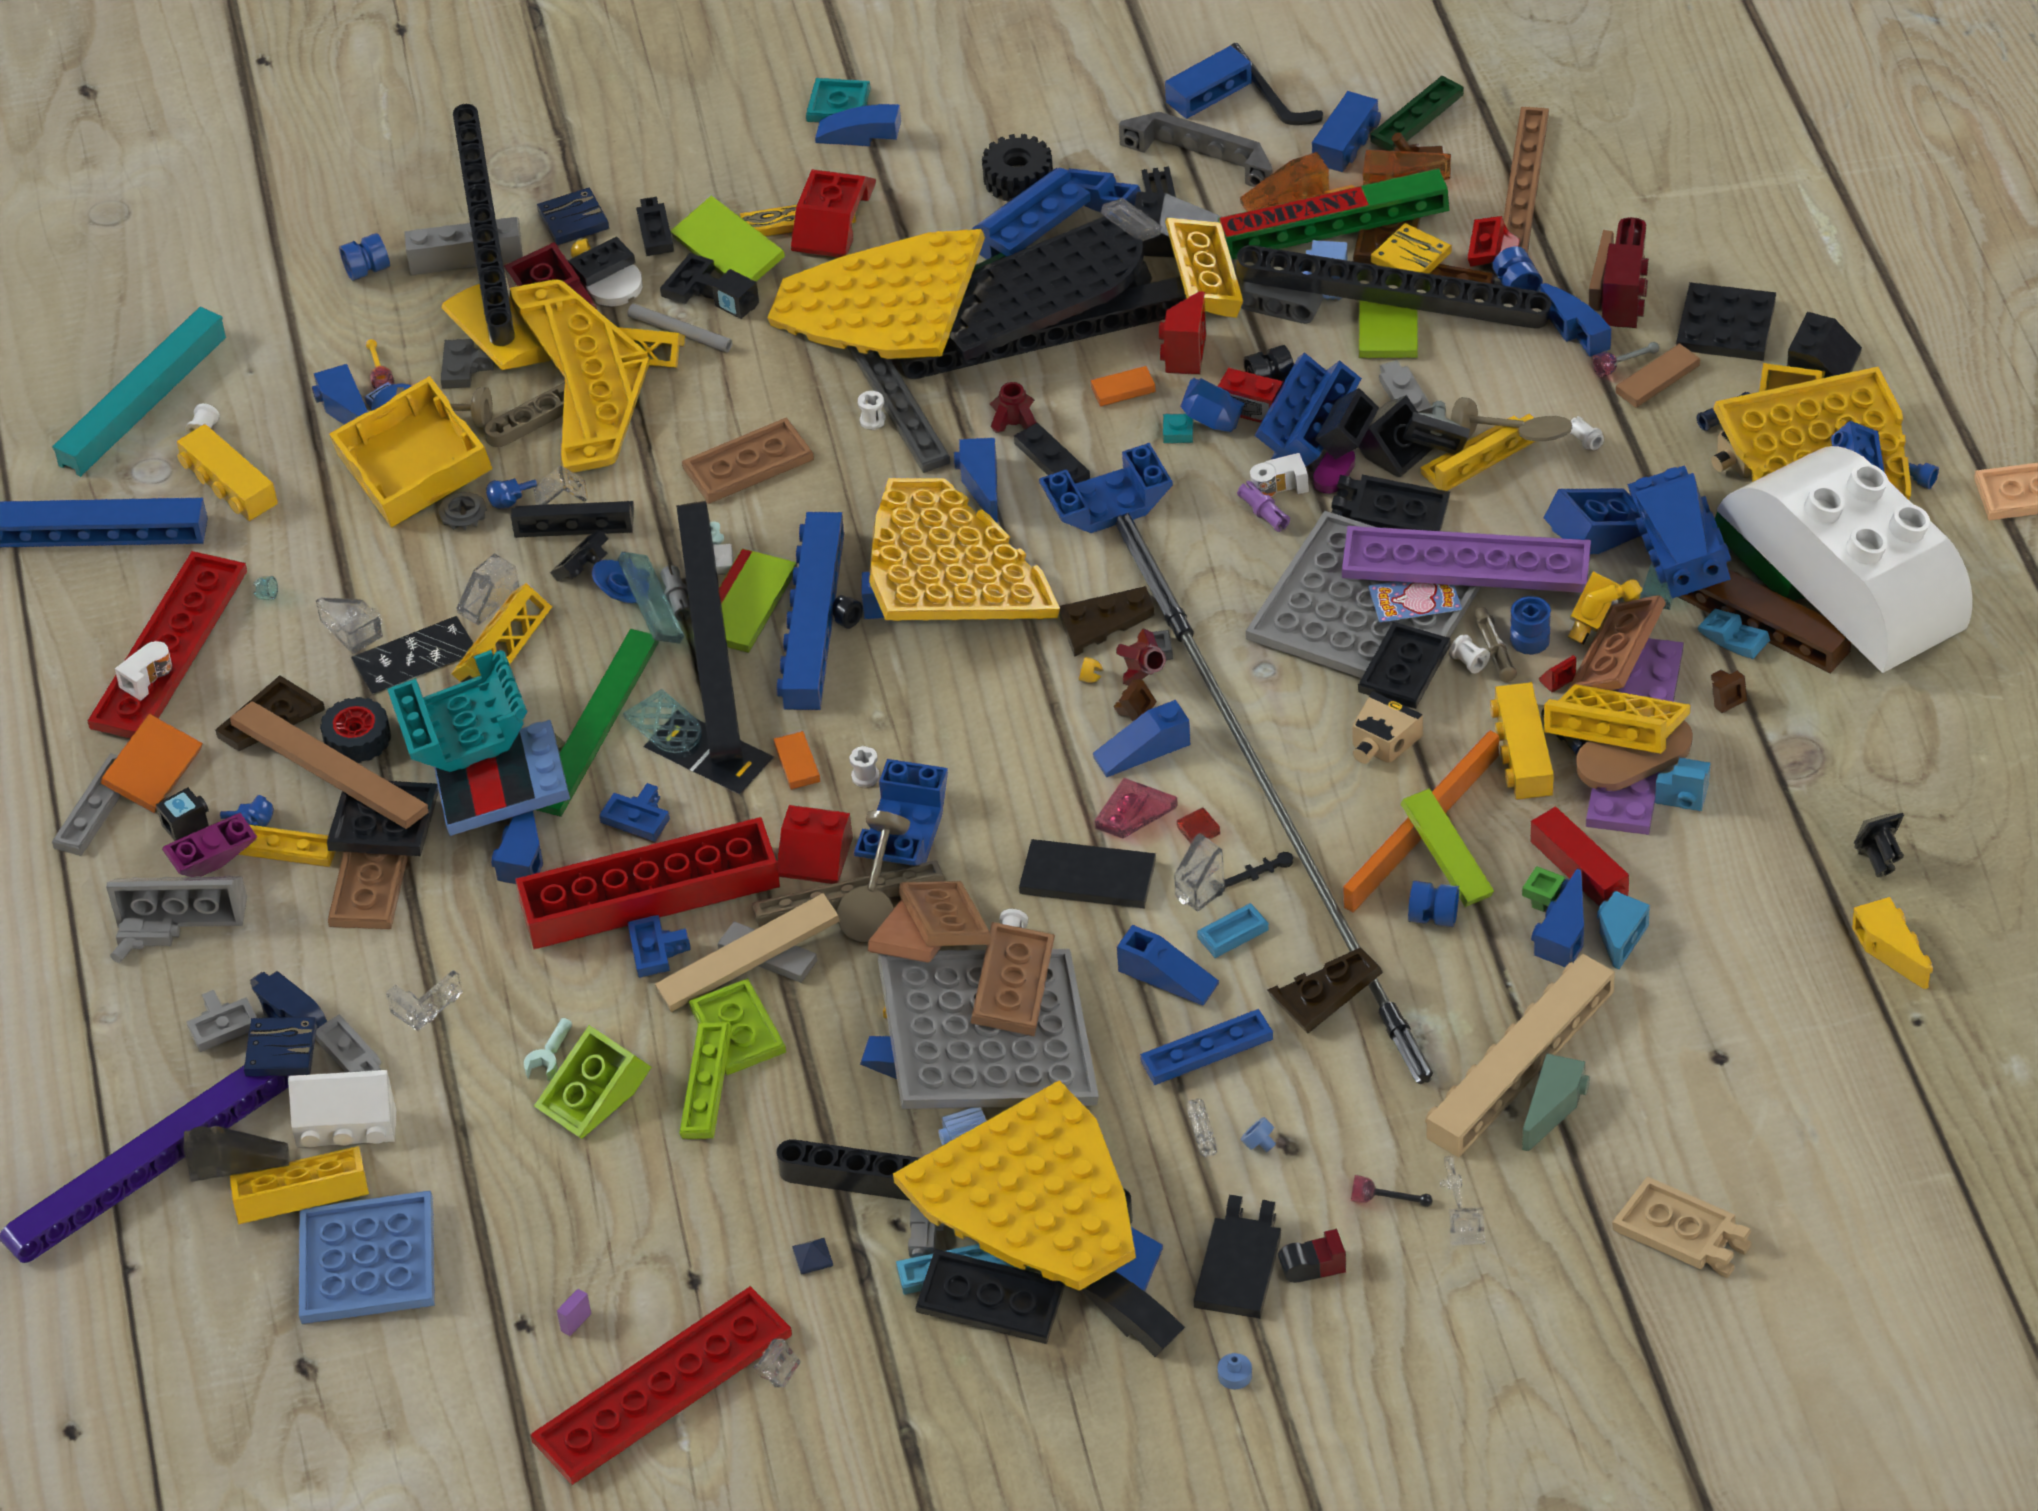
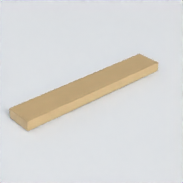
M822 893L655 983L656 989L669 1010L673 1012L688 1004L690 1000L703 996L840 922L839 916L825 894Z

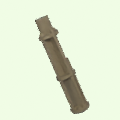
M1478 607L1475 610L1477 617L1476 625L1480 629L1487 645L1490 657H1492L1499 673V678L1504 682L1512 681L1516 677L1517 671L1507 653L1506 645L1497 636L1493 626L1495 620L1488 614L1485 607Z

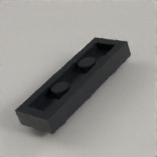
M1038 422L1014 435V444L1047 475L1067 469L1075 484L1090 479V471Z

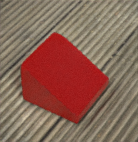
M1572 655L1550 668L1539 677V681L1551 692H1555L1572 682L1576 675L1577 657Z

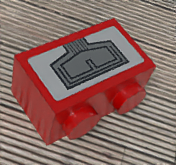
M1228 367L1218 387L1228 391L1231 397L1245 403L1240 418L1262 423L1280 391L1283 381Z

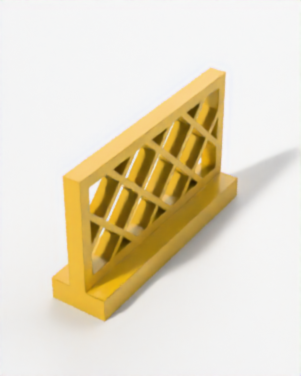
M1574 684L1558 701L1549 699L1544 704V732L1661 754L1666 749V738L1691 713V705Z

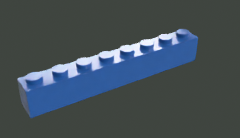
M203 497L0 501V548L203 544L208 516Z
M806 512L805 524H800L799 540L802 542V546L797 545L796 562L799 564V567H794L793 585H796V589L790 590V607H793L792 611L787 612V629H790L789 634H784L783 648L786 656H781L780 672L783 674V679L778 678L777 696L783 698L784 710H821L833 622V603L836 599L845 534L842 512Z

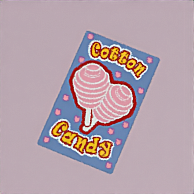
M1395 581L1368 586L1379 622L1462 610L1454 585Z

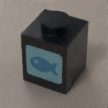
M729 269L712 285L715 306L739 319H742L759 304L757 282L732 269Z
M189 787L156 804L161 825L174 841L209 826L206 816L209 809L205 800L200 795L196 797Z

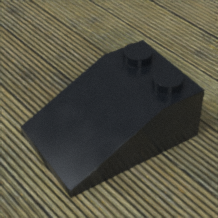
M1137 191L1131 224L1141 236L1144 256L1175 258L1165 223L1167 218L1218 222V218L1222 216L1167 193Z

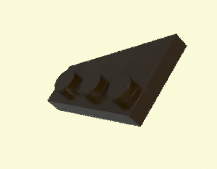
M1146 586L1059 606V616L1074 657L1083 653L1084 647L1094 642L1099 645L1106 641L1107 636L1117 630L1126 631L1155 615L1154 605Z
M281 675L243 706L245 707L253 701L292 725L325 710L323 701ZM230 718L215 730L218 739L237 751H241L259 742L232 726Z
M1360 947L1325 963L1323 969L1308 976L1305 973L1294 977L1295 982L1281 988L1276 985L1267 989V991L1292 1019L1309 1034L1383 972L1380 966Z

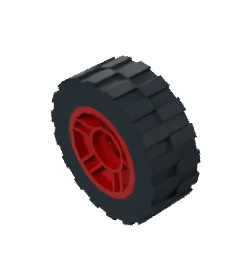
M356 697L353 699L347 698L341 702L338 701L333 707L326 710V714L321 719L320 729L324 744L356 763H362V761L366 760L370 761L375 756H379L388 747V742L391 740V730L386 710L381 707L380 703L374 702L369 698Z

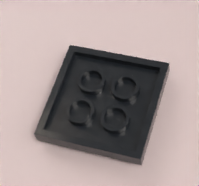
M1689 282L1676 345L1680 343L1694 353L1764 361L1776 303V292Z
M389 781L428 804L429 813L407 829L342 791L327 839L328 851L421 856L439 793L438 784Z

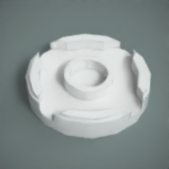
M633 264L588 287L586 286L588 294L595 299L596 303L611 307L624 305L633 296L635 299L643 288L641 272Z

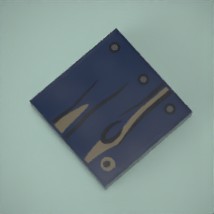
M590 187L537 204L538 212L557 245L610 229L609 222Z
M316 1017L251 1018L244 1064L245 1076L310 1075L317 1030Z

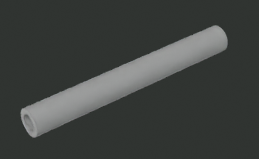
M634 303L628 309V317L669 332L683 334L685 338L726 353L732 347V339L659 312Z

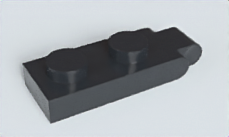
M657 196L640 199L641 207H636L646 256L674 252L664 203L658 204Z

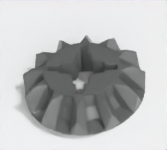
M472 492L452 494L444 499L439 507V515L443 524L450 525L453 530L459 526L463 527L464 530L469 525L477 527L478 520H484L485 511H487L484 499ZM461 507H464L466 510L465 515H460Z

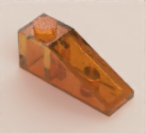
M1366 150L1363 185L1438 168L1444 180H1448L1451 178V154Z
M1318 152L1293 159L1241 196L1240 202L1246 211L1325 194V191L1329 190V169Z

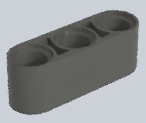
M1245 281L1240 286L1243 298L1242 309L1303 324L1310 323L1314 319L1323 301V294Z

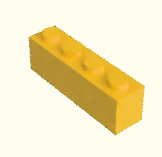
M206 424L177 440L179 449L177 457L181 465L185 469L189 468L192 470L202 484L206 483L209 485L219 499L223 498L226 500L236 514L240 513L248 521H251L278 504L273 482Z
M1532 682L1495 686V699L1490 700V711L1492 718L1498 719V722L1495 723V733L1499 735V741L1503 742V746H1500L1502 764H1508L1509 768L1505 769L1507 787H1513L1516 800L1552 796L1554 774Z

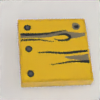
M1405 223L1371 254V263L1378 266L1429 274L1452 253V245Z

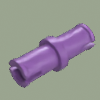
M1246 481V485L1243 483L1239 487L1238 496L1253 508V513L1257 517H1263L1277 532L1288 526L1290 517L1275 505V501L1271 496L1264 495L1251 481Z

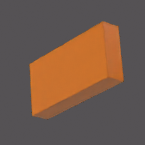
M1147 366L1091 380V388L1100 407L1156 392L1155 383Z
M803 731L774 739V746L791 790L821 782L820 774Z

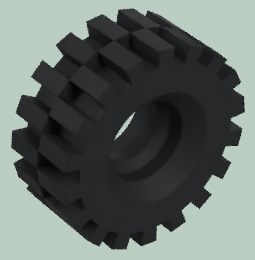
M1011 134L1009 139L1006 140L1004 137H1000L997 144L991 142L989 149L985 148L984 156H982L984 185H986L988 192L993 191L994 197L998 198L1002 195L1003 201L1015 198L1053 170L1050 147H1047L1043 140L1038 143V138L1035 136L1027 139V134H1021V138H1015V134Z

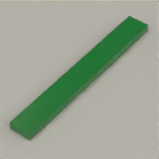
M634 629L629 630L560 752L570 799L536 809V811L562 817L658 646V635Z

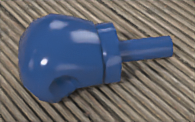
M515 478L505 481L493 480L486 487L487 498L491 505L497 509L509 508L517 503V499L522 498L521 491L537 487V482L534 479L518 484Z
M257 795L252 803L240 804L237 811H221L220 818L226 819L241 813L249 825L266 827L271 820L274 808L272 803L266 800V797Z

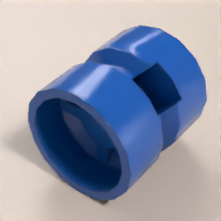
M378 233L363 237L360 244L352 241L339 246L341 260L352 281L367 276L369 270L376 273L390 267L386 247Z
M1517 246L1509 247L1495 257L1493 270L1503 286L1534 291L1540 290L1543 279L1525 249Z
M1534 596L1522 597L1516 600L1511 607L1510 642L1512 647L1520 653L1538 654L1549 646L1551 609L1544 599Z
M1413 881L1409 899L1408 921L1427 924L1430 920H1433L1435 925L1454 927L1459 904V886L1440 884L1438 888H1434L1430 882Z

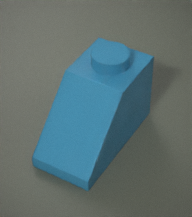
M1614 891L1608 902H1602L1597 913V919H1600L1599 934L1614 968L1620 969L1649 926L1650 905L1617 891Z

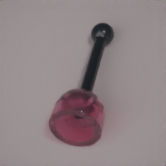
M1355 1175L1351 1195V1201L1366 1203L1375 1195L1420 1202L1424 1207L1430 1206L1433 1202L1432 1196L1427 1193L1419 1196L1377 1189L1370 1178Z

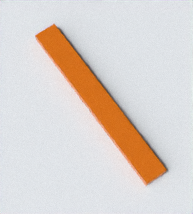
M1491 730L1487 732L1432 791L1445 813L1498 758L1499 735ZM1409 817L1343 886L1345 909L1354 913L1422 839Z

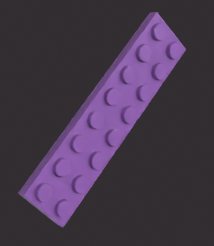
M1347 526L1342 578L1583 592L1588 582L1591 540Z
M1648 638L1624 688L1611 691L1674 702L1684 642ZM1658 773L1617 791H1605L1606 788L1598 786L1597 789L1592 788L1586 817V827L1649 835L1655 805Z

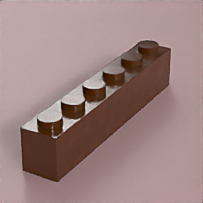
M1711 565L1707 569H1712L1715 565ZM1729 569L1730 580L1678 597L1708 613L1718 609L1740 615L1742 625L1768 631L1770 638L1768 643L1830 674L1851 652V642L1826 617Z

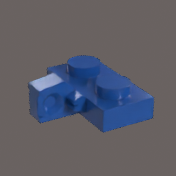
M649 783L645 785L638 797L633 796L629 798L613 793L599 814L601 823L654 842L669 822L670 816L668 811L658 807L657 803L660 800L658 787Z
M659 915L627 922L639 978L670 971L668 958L691 950L687 930L681 929L673 932L662 930Z

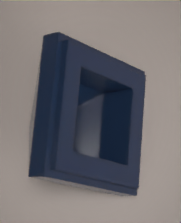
M825 1238L792 1246L801 1275L833 1266Z

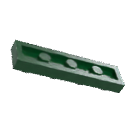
M1443 75L1440 76L1370 133V142L1390 153H1394V148L1397 147L1392 141L1394 134L1401 133L1406 141L1410 140L1464 95V87Z

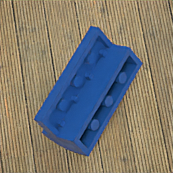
M1055 168L972 228V230L982 229L985 236L979 255L989 259L1000 253L1010 256L1022 251L1090 202V192L1071 181L1068 170Z
M1304 352L1297 358L1254 436L1274 451L1271 459L1300 453L1305 467L1320 456L1324 449L1315 439L1336 400L1356 390L1362 378L1340 360L1326 370Z

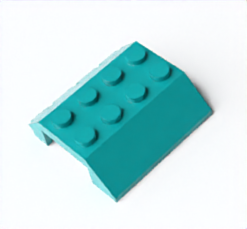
M489 650L474 656L481 676L423 697L416 678L387 689L412 760L452 772L458 769H465L481 760L494 758L510 749L524 724L523 719L528 711L504 651L499 650L493 655L492 651Z

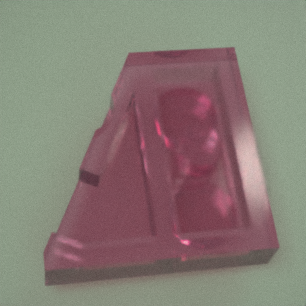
M1123 778L1096 817L1095 829L1124 839L1176 809L1178 798Z

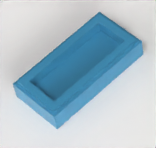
M1249 903L1198 930L1197 938L1213 957L1217 958L1268 931L1269 923Z

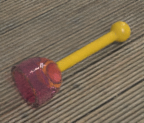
M369 339L366 342V348L371 351L375 368L370 374L372 387L377 389L387 382L393 385L394 377L391 370L380 364L376 351L377 342L374 339Z

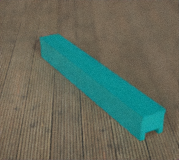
M201 306L192 313L52 446L58 466L64 468L67 465L75 469L76 475L81 477L226 338L222 322L223 317Z

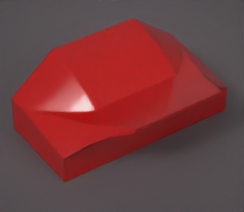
M1502 216L1474 219L1467 257L1470 267L1493 263L1495 257L1501 251L1513 246L1519 247L1520 239L1507 229Z

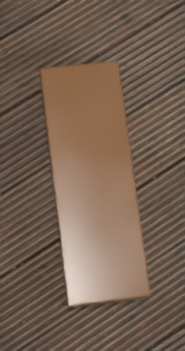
M1603 230L1589 287V306L1594 311H1599L1601 308L1609 243L1614 244V233L1609 230Z
M1679 343L1617 384L1616 394L1637 408L1699 367L1700 358Z

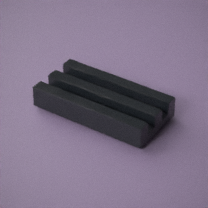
M1169 166L1164 167V171L1159 172L1158 168H1152L1153 173H1148L1147 169L1141 170L1145 192H1152L1150 181H1155L1157 193H1163L1161 180L1165 179L1168 194L1176 197Z

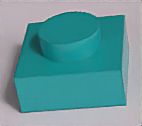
M1163 414V443H1193V419L1188 417L1187 414Z

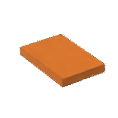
M149 714L103 775L101 784L155 813L157 810L156 804L167 797L199 753L203 743Z

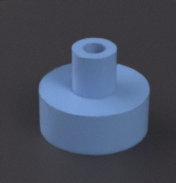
M1263 1117L1244 1133L1241 1141L1250 1150L1260 1145L1268 1152L1276 1144L1269 1136L1274 1126Z
M1232 1353L1224 1356L1219 1361L1217 1367L1218 1379L1224 1387L1236 1390L1244 1388L1250 1383L1252 1379V1364L1246 1356Z

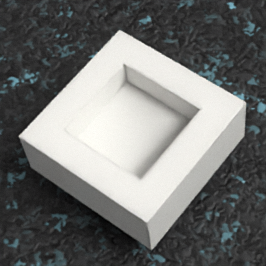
M732 544L713 545L717 575L727 574L733 564Z

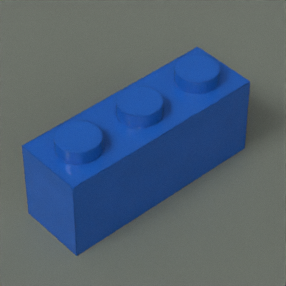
M1230 45L1166 80V103L1184 118L1188 119L1251 84V61Z
M1347 91L1312 141V163L1344 172L1348 164L1354 162L1361 145L1364 146L1367 143L1372 129L1377 128L1380 123L1381 113L1378 112V99Z

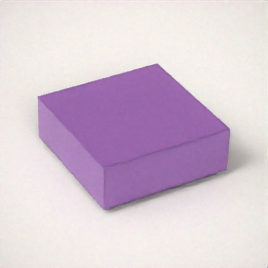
M579 1288L557 1310L561 1332L571 1336L591 1315L588 1294Z

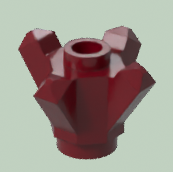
M1008 382L1004 384L999 391V396L990 403L996 411L990 426L995 433L1005 431L1007 425L1020 424L1023 429H1026L1037 423L1030 410L1035 399L1026 394V390H1024L1020 383Z
M1144 628L1137 636L1138 641L1130 646L1119 644L1116 648V654L1124 658L1128 670L1123 674V684L1128 686L1132 680L1144 679L1148 675L1160 672L1166 662L1165 654L1158 647L1153 632Z

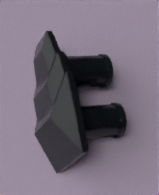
M1903 813L1884 814L1864 820L1854 840V847L1857 849L1858 854L1867 853L1876 877H1882V872H1884L1885 876L1894 872L1896 868L1893 863L1904 857L1894 836L1904 817Z

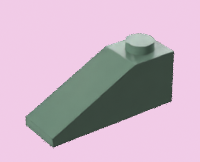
M1546 1054L1523 1127L1522 1150L1530 1151L1577 1108L1580 1096L1587 1094L1590 1076L1585 1075V1061Z

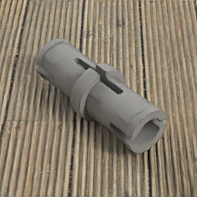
M667 566L660 573L666 588L665 598L671 603L676 620L682 621L680 612L683 613L684 619L688 620L691 618L687 586L682 583L679 568L671 566L673 575H671Z

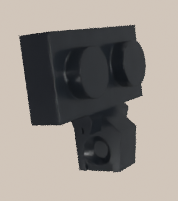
M689 253L660 287L661 297L684 304L693 295L700 296L702 294L706 298L714 299L712 285L718 280L710 275L715 269L714 260Z
M602 530L587 536L550 573L556 581L569 577L570 580L575 578L584 570L583 566L587 562L595 565L596 562H599L608 554L601 546L609 538Z

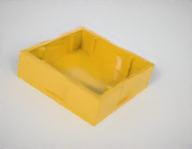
M431 376L395 395L381 407L364 413L329 433L337 455L391 528L493 469L485 447L467 423L454 413L449 400Z

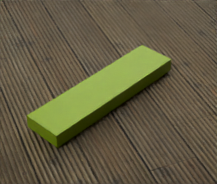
M1430 788L1404 798L1400 805L1449 883L1459 886V899L1464 907L1491 897L1494 893L1493 888Z
M730 1022L698 1023L679 1132L682 1139L714 1138L732 1033Z

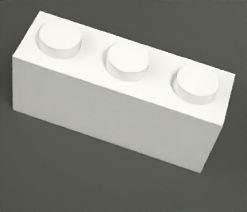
M387 1070L289 1076L291 1126L297 1147L313 1148L330 1145L346 1146L349 1144L395 1142L396 1106Z

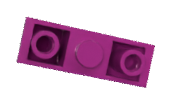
M238 813L163 846L162 850L179 874L188 877H202L225 866L253 843L257 835L242 814Z

